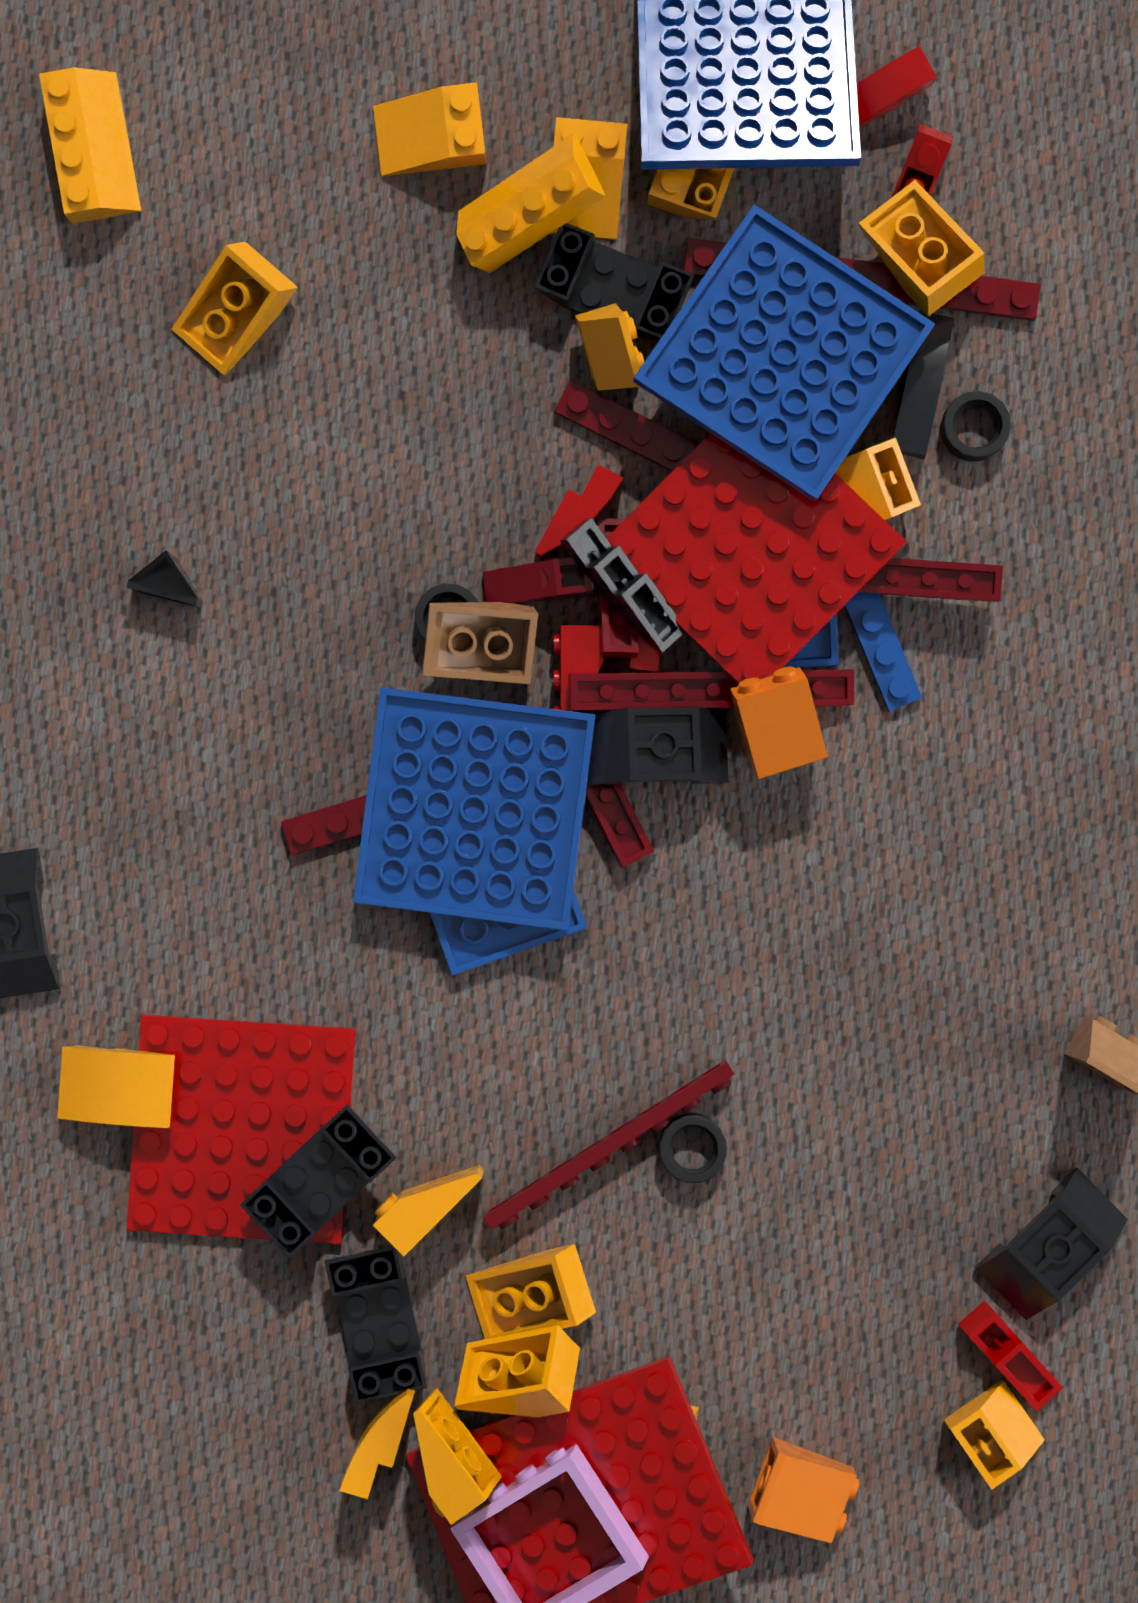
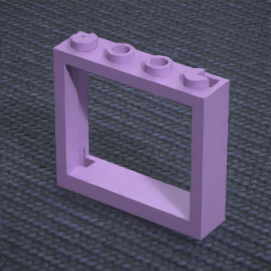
M577 1444L566 1451L563 1447L558 1451L554 1450L545 1458L546 1463L537 1469L534 1465L526 1467L515 1476L517 1481L507 1487L504 1483L497 1485L486 1501L460 1518L450 1528L497 1603L522 1602L474 1527L565 1471L568 1472L621 1556L543 1603H588L644 1569L649 1558L647 1552Z

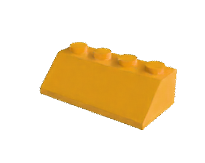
M76 67L40 73V83L65 216L72 224L142 212L117 73Z
M574 133L458 211L457 237L471 266L489 273L493 272L606 197L577 136Z

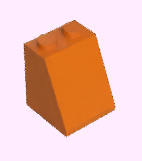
M783 667L776 670L772 676L763 679H745L737 687L730 689L745 755L758 779L828 758L808 679L800 667Z
M773 1437L748 1502L752 1521L762 1526L832 1543L835 1533L840 1535L845 1526L847 1514L843 1512L848 1499L853 1501L858 1491L859 1479H856L857 1474L854 1467Z

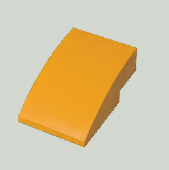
M62 1046L57 1119L112 1125L170 1128L175 1055L119 1048Z
M407 1389L402 1394L392 1396L373 1417L351 1457L340 1488L341 1492L368 1499L378 1464L390 1468L393 1467L415 1393L414 1390Z

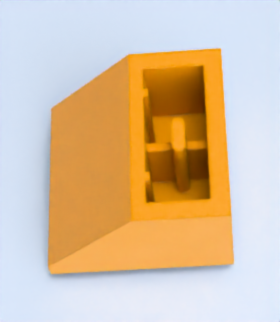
M734 168L657 169L648 194L647 205L683 218L716 220Z
M614 303L575 315L590 373L597 390L639 387L633 382V379L645 361L637 346L633 345L632 340L638 338L633 318L629 317L628 312H622L618 305Z
M896 438L845 457L835 472L884 520L921 505Z
M1003 1379L944 1419L991 1490L1020 1471L1045 1440Z

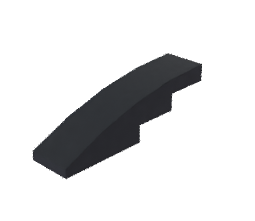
M919 310L921 315L934 322L935 325L906 367L892 439L896 438L902 455L925 459L941 390L954 318L935 313L927 316L923 311Z
M592 518L584 519L560 540L582 571L610 604L659 653H663L686 632L676 622V614L648 574H639L619 545L611 546Z

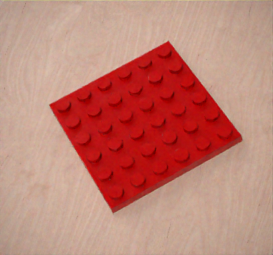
M711 433L606 538L611 546L619 545L639 574H648L676 614V622L738 684L749 678L763 679L772 676L776 670L785 667L907 543L836 473L816 502H813Z
M141 1015L139 1051L175 1055L170 1128L133 1127L126 1230L272 1240L240 1204L347 1104L351 1107L357 1028ZM345 1205L308 1242L342 1244Z

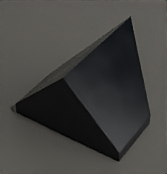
M167 550L135 574L127 583V588L135 592L198 608L202 606L203 601L180 562Z

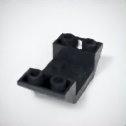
M565 223L558 228L534 289L562 307L578 314L616 303L622 312L627 311L629 317L633 318L639 338L660 341L680 312L695 275L662 261L659 267L597 243L595 242V234Z
M688 707L626 708L588 713L595 714L596 720L587 786L623 785L627 782L692 781V784L729 783L725 711Z
M39 848L0 854V999L60 989L55 954H49L39 893L38 884L44 883Z
M347 1104L252 1192L240 1206L290 1259L328 1220L368 1183H371L397 1157Z
M1077 1167L1051 1191L1055 1198L1006 1246L999 1243L974 1267L1025 1320L1060 1301L1111 1250L1128 1221L1115 1205Z
M391 1245L325 1260L324 1263L332 1297L336 1296L351 1362L348 1371L356 1404L402 1394L407 1389L416 1391L427 1388L422 1345L405 1270L398 1250Z

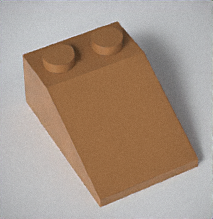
M503 602L429 603L422 675L530 684L538 612L533 605Z
M1098 1016L1096 1021L1086 1017L1064 1054L1125 1091L1138 1095V1038L1129 1034L1127 1039L1115 1033L1117 1025L1101 1016Z

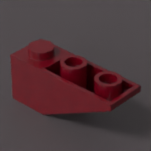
M573 557L483 572L486 602L524 604L593 596L592 581L582 571Z

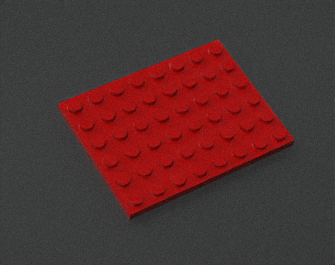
M670 1356L574 1390L569 1412L543 1417L508 1414L468 1429L501 1474L502 1478L497 1485L504 1483L506 1487L517 1481L515 1476L526 1467L534 1465L537 1469L545 1464V1458L554 1450L558 1451L563 1447L566 1451L574 1445H578L649 1556L643 1570L588 1603H644L753 1565V1556ZM420 1447L409 1451L405 1456L465 1603H497L450 1529L452 1525L446 1517H441L432 1505ZM567 1471L474 1527L522 1603H543L621 1556Z

